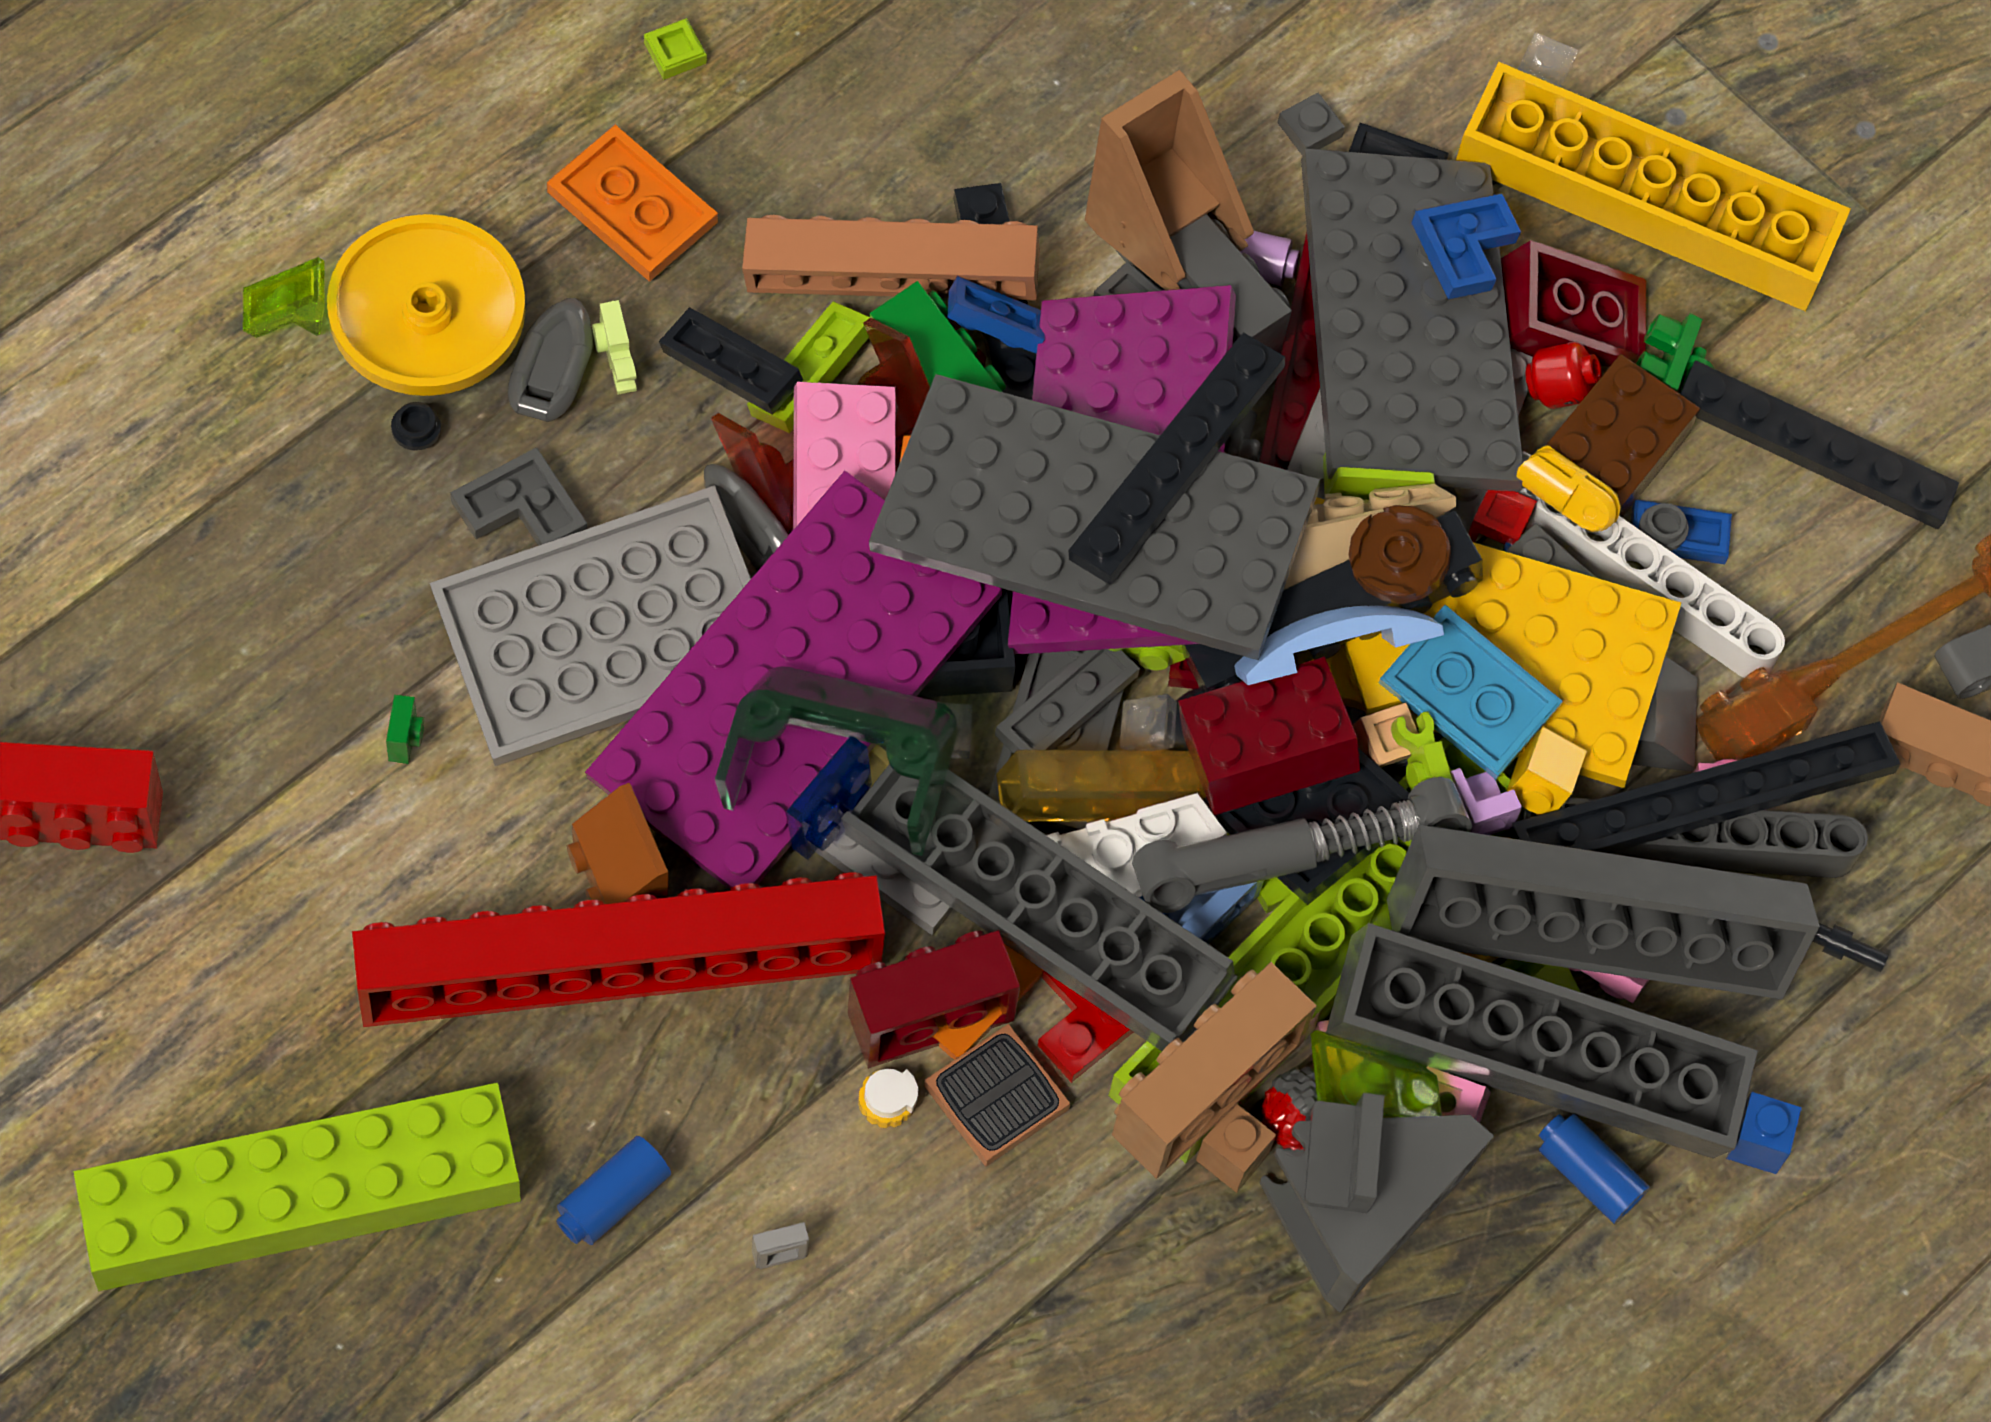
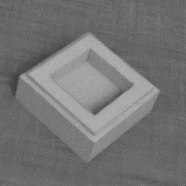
M804 1222L754 1234L752 1237V1255L756 1268L764 1269L804 1259L808 1256L809 1237Z

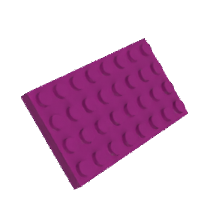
M1232 286L1043 300L1039 327L1045 334V340L1037 346L1032 401L1161 435L1232 347L1236 295ZM1224 444L1218 450L1219 452L1224 453ZM1013 591L1008 647L1014 649V655L1198 644Z
M845 470L585 771L587 779L608 795L619 786L630 782L648 826L729 890L739 884H759L1002 596V589L1000 587L870 551L869 539L885 500Z

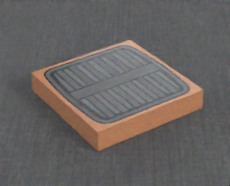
M1009 1024L925 1079L924 1082L926 1090L985 1167L1067 1112L1070 1108V1102Z

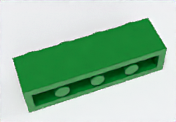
M918 281L869 313L874 334L924 400L927 397L935 374L999 392L1006 389L1002 378L995 368L990 364L984 368L974 354L978 350L969 334L962 327L955 330L947 320L948 309L940 296L934 290L927 294Z

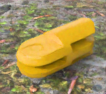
M1548 445L1541 447L1531 455L1517 470L1516 477L1523 481V487L1585 530L1590 532L1606 530L1619 517L1621 505L1618 495L1605 483Z

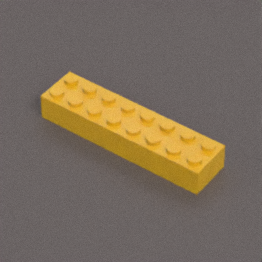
M1498 62L1463 134L1456 161L1486 163L1490 165L1492 180L1805 312L1851 210L1849 207L1501 62Z

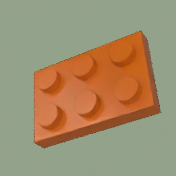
M616 124L547 182L548 194L649 282L718 223V213Z

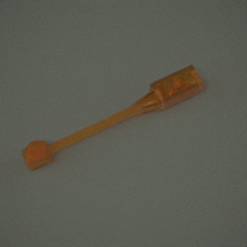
M1991 534L1981 540L1975 547L1979 555L1972 561L1973 576L1830 659L1825 658L1787 671L1780 670L1771 676L1764 667H1760L1740 682V686L1744 690L1742 693L1730 699L1727 693L1721 690L1707 698L1700 706L1704 715L1698 718L1697 727L1702 741L1716 761L1726 759L1741 760L1763 754L1808 729L1818 711L1813 700L1830 688L1840 678V675L1981 593L1985 592L1991 597Z

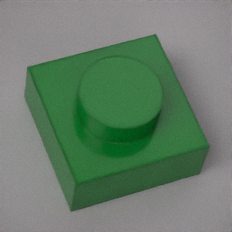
M394 694L386 737L388 761L409 764L412 746L420 747L422 743L424 717L417 716L415 697Z

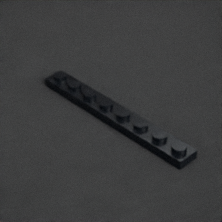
M1878 721L1513 822L1509 829L1511 839L1612 853L1896 773L1900 766V761L1881 722Z

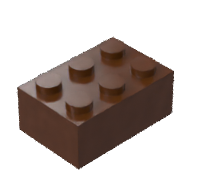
M1620 354L1545 446L1552 447L1580 468H1583L1609 486L1618 495L1621 505L1619 516L1623 518L1634 504L1635 499L1641 496L1689 436L1701 408Z

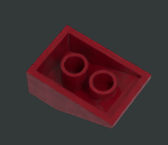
M1532 240L1500 258L1510 349H1515L1533 357L1539 349L1577 341L1586 348L1589 355L1595 354L1597 356L1600 366H1611L1620 354L1636 363L1638 358L1646 351V343L1644 342L1646 334V279Z

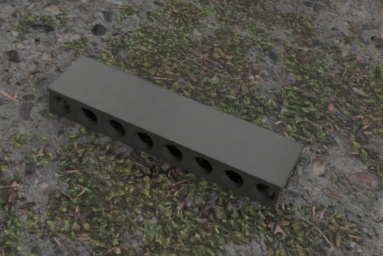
M905 740L897 747L898 754L851 813L847 811L841 818L845 828V835L988 933L999 930L1004 944L1161 1051L1176 1038H1180L1183 1042L1186 1041L1197 1030L1194 1027L1197 1019L1211 1005L1215 1003L1219 1005L1238 979L1235 975L1231 959Z

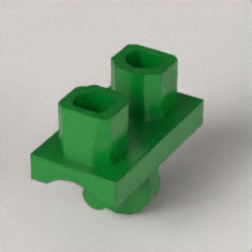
M1690 313L1682 322L1658 314L1649 324L1644 342L1664 351L1663 357L1660 359L1644 351L1635 364L1674 391L1678 390L1682 381L1681 390L1687 373L1695 360L1715 369L1705 359L1707 356L1706 349L1695 347L1691 355L1703 319Z

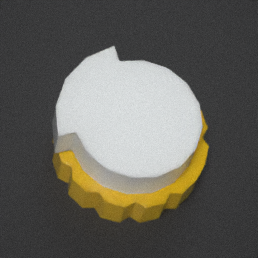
M882 1069L873 1072L871 1076H867L860 1088L858 1105L862 1115H865L866 1120L872 1125L877 1124L880 1128L897 1127L902 1124V1121H907L917 1104L918 1086L915 1077L908 1069L903 1073L895 1069Z

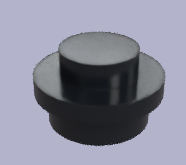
M410 402L403 405L394 414L391 421V431L394 440L403 448L415 451L429 448L438 440L441 433V422L438 414L428 405L421 402Z

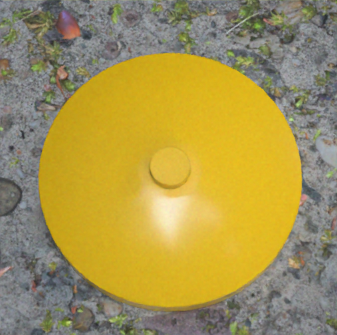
M433 214L412 215L382 223L360 236L343 253L332 273L327 293V311L331 333L339 351L345 360L363 377L395 392L408 395L435 396L460 391L473 386L495 372L506 361L515 348L523 329L525 292L515 261L504 246L492 235L480 227L458 218Z

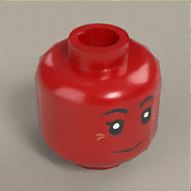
M1572 341L1537 350L1532 358V363L1526 366L1525 377L1531 397L1536 401L1540 400L1542 405L1549 409H1557L1580 404L1595 386V383L1602 377V372L1597 356L1595 354L1589 355L1582 344Z

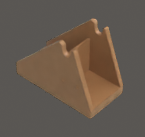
M1180 70L1101 118L1085 214V221L1098 236L1164 290H1179L1180 288L1176 283L1185 278L1184 270L1170 237L1207 214L1210 219H1217L1226 229L1229 240L1239 251L1248 247L1244 239L1254 234L1253 227L1199 92Z

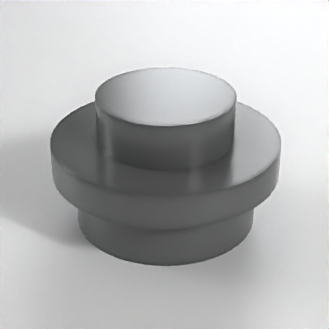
M1661 503L1654 505L1643 513L1639 521V530L1669 551L1680 547L1688 535L1689 526L1687 519L1681 509L1673 504Z

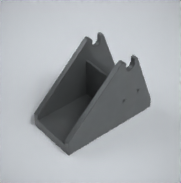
M1471 1115L1383 1118L1377 1197L1368 1213L1322 1208L1305 1204L1304 1195L1311 1121H1298L1292 1128V1135L1302 1144V1150L1276 1149L1274 1157L1283 1170L1288 1182L1279 1185L1267 1176H1262L1259 1183L1322 1296L1339 1313L1345 1309L1475 1166L1494 1135Z

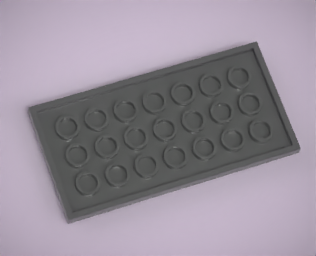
M1305 148L1301 158L1328 479H1332L1336 470L1340 467L1434 473L1435 484L1439 487L1520 492L1523 481L1517 478L1516 474L1518 468L1523 463L1499 247L1483 250L1497 279L1492 290L1448 299L1411 223L1415 212L1418 210L1493 196L1490 165L1479 162Z
M935 374L869 539L870 551L1259 660L1315 503L1320 479L1217 451L1113 584L1109 585L1071 562L1068 550L1160 435Z

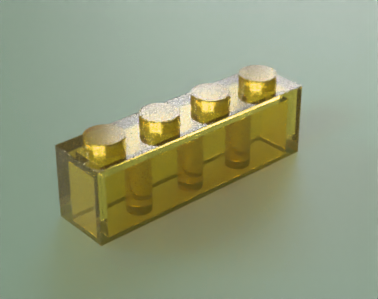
M1016 750L996 774L1000 804L1024 821H1099L1103 819L1105 821H1112L1134 815L1139 809L1198 793L1201 799L1206 797L1189 751Z

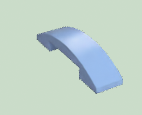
M1354 606L1325 611L1289 624L1268 636L1259 660L1243 656L1234 665L1235 672L1247 685L1297 673L1293 653L1378 631H1381L1383 639L1396 648L1444 635L1443 626L1428 615L1399 607Z

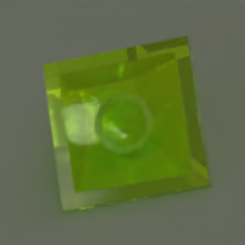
M1315 1030L1310 1034L1317 1101L1356 1106L1362 1094L1369 1093L1384 1095L1383 1118L1442 1116L1437 1075L1422 1064L1328 1034L1324 1031Z

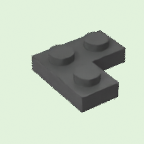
M537 447L450 492L452 504L475 539L520 517L538 546L587 529V522Z

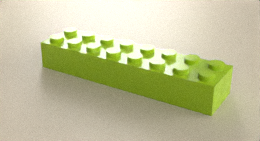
M498 1083L73 1171L91 1273L98 1292L521 1202L519 1178Z

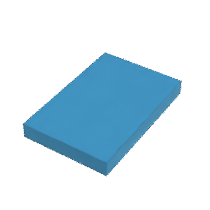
M1444 605L1433 617L1434 620L1443 626L1444 635L1411 643L1383 674L1379 684L1402 703H1406L1408 708L1418 716L1422 712L1428 711L1434 721V729L1497 780L1556 712L1563 701L1448 606Z

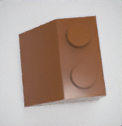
M630 782L621 785L572 823L573 843L566 845L572 866L577 874L585 872L591 886L585 889L587 900H600L605 904L626 902L628 898L641 894L654 895L657 899L668 898V870Z

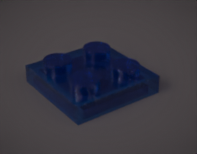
M851 735L786 811L792 849L807 860L811 858L818 848L824 851L833 843L841 827L838 824L842 821L843 815L847 811H853L871 788L872 779L868 747Z

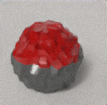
M1309 1066L1302 1069L1294 1067L1288 1072L1277 1075L1272 1081L1271 1088L1265 1091L1261 1123L1276 1134L1275 1140L1283 1149L1302 1150V1144L1292 1135L1294 1124L1298 1121H1311L1312 1106L1316 1101L1341 1104L1335 1094H1330V1089L1327 1088L1326 1083L1318 1075H1315Z

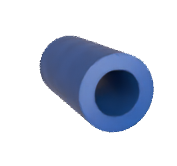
M1561 1114L1557 1115L1538 1135L1544 1141L1539 1148V1152L1613 1224H1616L1628 1214L1651 1188L1576 1114L1571 1115L1567 1119Z
M637 1135L557 1205L561 1216L556 1222L562 1232L575 1244L583 1240L587 1244L593 1245L671 1176V1170L657 1150L644 1138Z

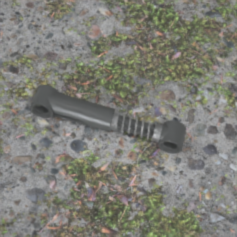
M1435 777L1420 782L1411 790L1407 801L1393 803L1388 811L1382 806L1377 809L1375 814L1366 809L1362 817L1354 812L1351 813L1349 820L1339 815L1335 823H1332L1327 818L1324 819L1322 826H1319L1315 821L1308 824L1306 819L1302 818L1179 846L1169 840H1158L1140 848L1133 856L1132 865L1145 902L1162 914L1172 913L1188 905L1194 896L1315 869L1317 862L1324 861L1325 858L1329 860L1330 853L1338 852L1339 856L1342 857L1344 854L1343 850L1352 849L1353 853L1356 854L1357 847L1366 846V849L1369 851L1371 849L1370 844L1378 842L1383 848L1385 845L1384 841L1393 839L1396 845L1398 838L1403 842H1409L1413 839L1418 825L1471 832L1472 824L1455 783L1448 778Z

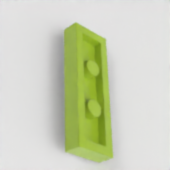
M832 301L784 361L800 370L803 377L802 382L831 384L873 333L871 319L864 314ZM794 392L773 415L751 402L747 403L752 417L789 434L794 429Z

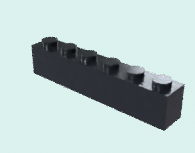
M1454 510L1437 518L1441 528L1448 537L1451 556L1449 570L1439 588L1428 596L1406 604L1383 601L1364 590L1354 578L1350 561L1347 560L1283 590L1267 637L1289 624L1306 617L1345 607L1391 606L1424 614L1432 607L1433 603L1450 595L1453 598H1457L1471 592L1478 585V582L1483 580V560ZM1381 631L1358 637L1361 640H1368L1379 635ZM1357 637L1293 653L1295 664L1299 665L1322 657L1329 659L1338 653L1341 646L1345 645L1346 642ZM1202 644L1182 645L1184 658L1202 693L1242 682L1236 675L1234 665L1243 656Z

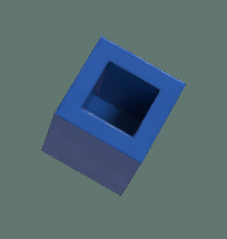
M1751 1092L1746 1099L1736 1147L1728 1152L1726 1159L1777 1174L1790 1155L1802 1107Z

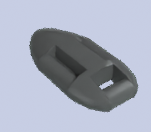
M566 298L552 305L537 318L527 331L508 383L509 402L517 414L550 422L563 415L576 397L593 348L591 320L584 305L577 298ZM529 394V395H532V396H535V397H538V398H541V399L550 400L551 402L544 401V400H540V399H537V398H533V397H530V396H527V395Z
M716 464L707 465L704 469V486L708 488L715 485L738 546L750 560V563L759 570L788 537V533L782 522L778 520L750 483L724 466Z

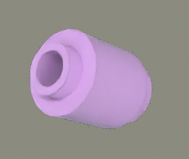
M1254 231L1253 235L1244 239L1248 247L1240 251V253L1248 254L1255 261L1260 275L1267 283L1282 286L1285 278H1294L1300 251L1292 249V239Z

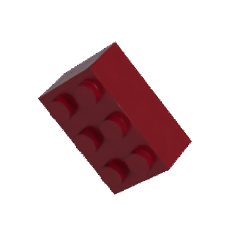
M1325 657L1296 665L1297 673L1251 685H1247L1242 681L1178 701L1183 736L1213 815L1360 771L1357 736Z
M999 930L984 934L983 931L969 932L959 937L954 945L935 950L932 946L923 947L909 953L904 961L888 966L883 962L873 963L857 971L856 976L850 978L848 1016L868 1069L939 1046V1042L933 1037L939 1030L934 1017L943 1014L950 1029L965 1028L981 1021L987 1016L988 1012L984 1001L997 998L1002 1014L991 1025L990 1029L1014 1022L1020 991V984Z

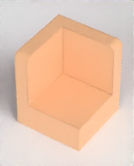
M1406 703L1361 717L1352 725L1357 736L1358 748L1381 768L1411 756L1410 751L1398 745L1391 734L1392 722L1397 717L1402 716L1405 719L1407 729L1411 733L1419 734Z

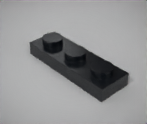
M691 307L684 312L659 340L663 353L772 415L794 392L796 383L803 381L801 372L797 367Z

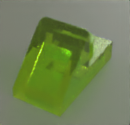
M316 257L244 287L243 331L258 338L295 323L316 336L321 335L325 307V261Z

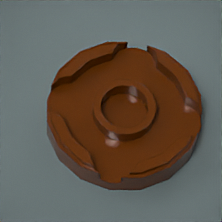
M1403 505L1383 508L1384 512L1377 513L1373 517L1370 514L1360 522L1351 536L1348 554L1354 578L1364 590L1383 601L1406 604L1421 600L1439 588L1449 570L1451 547L1448 537L1438 520L1432 514L1417 507Z

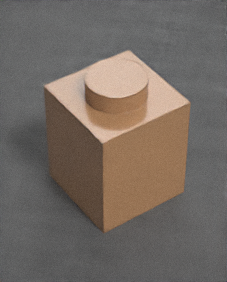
M1237 1104L1203 1139L1196 1161L1237 1193L1269 1155L1276 1134Z

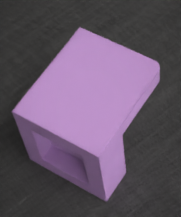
M1461 768L1450 771L1452 781L1456 785L1472 824L1471 833L1492 835L1510 829L1512 823L1516 822L1522 808L1514 790L1501 794L1495 779L1487 772L1465 779Z

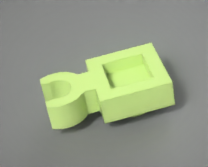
M619 300L600 303V323L592 324L597 352L606 351L617 395L635 392L637 388L634 379H637L629 350V339Z

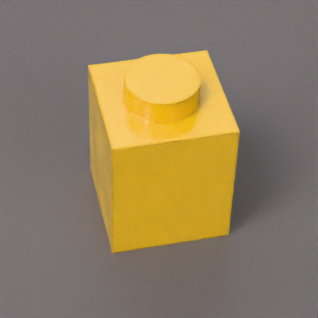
M1542 727L1519 755L1506 792L1514 790L1521 806L1537 815L1559 810L1573 792L1587 751Z

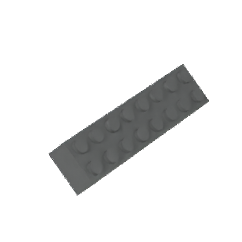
M1418 825L1387 897L1392 931L1453 951L1783 999L1820 927L1808 884L1425 825Z
M1370 923L1351 935L1326 1031L1327 1034L1712 1159L1730 1152L1736 1147L1758 1050Z

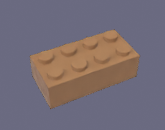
M1272 962L1258 974L1253 969L1248 971L1234 985L1231 990L1234 996L1224 1006L1220 1008L1216 1003L1211 1005L1197 1019L1194 1024L1197 1030L1186 1041L1183 1042L1180 1038L1174 1039L1159 1054L1156 1059L1159 1065L1149 1075L1145 1076L1142 1072H1139L1121 1089L1119 1096L1122 1099L1114 1111L1117 1117L1112 1136L1156 1179L1304 1042L1317 1005Z

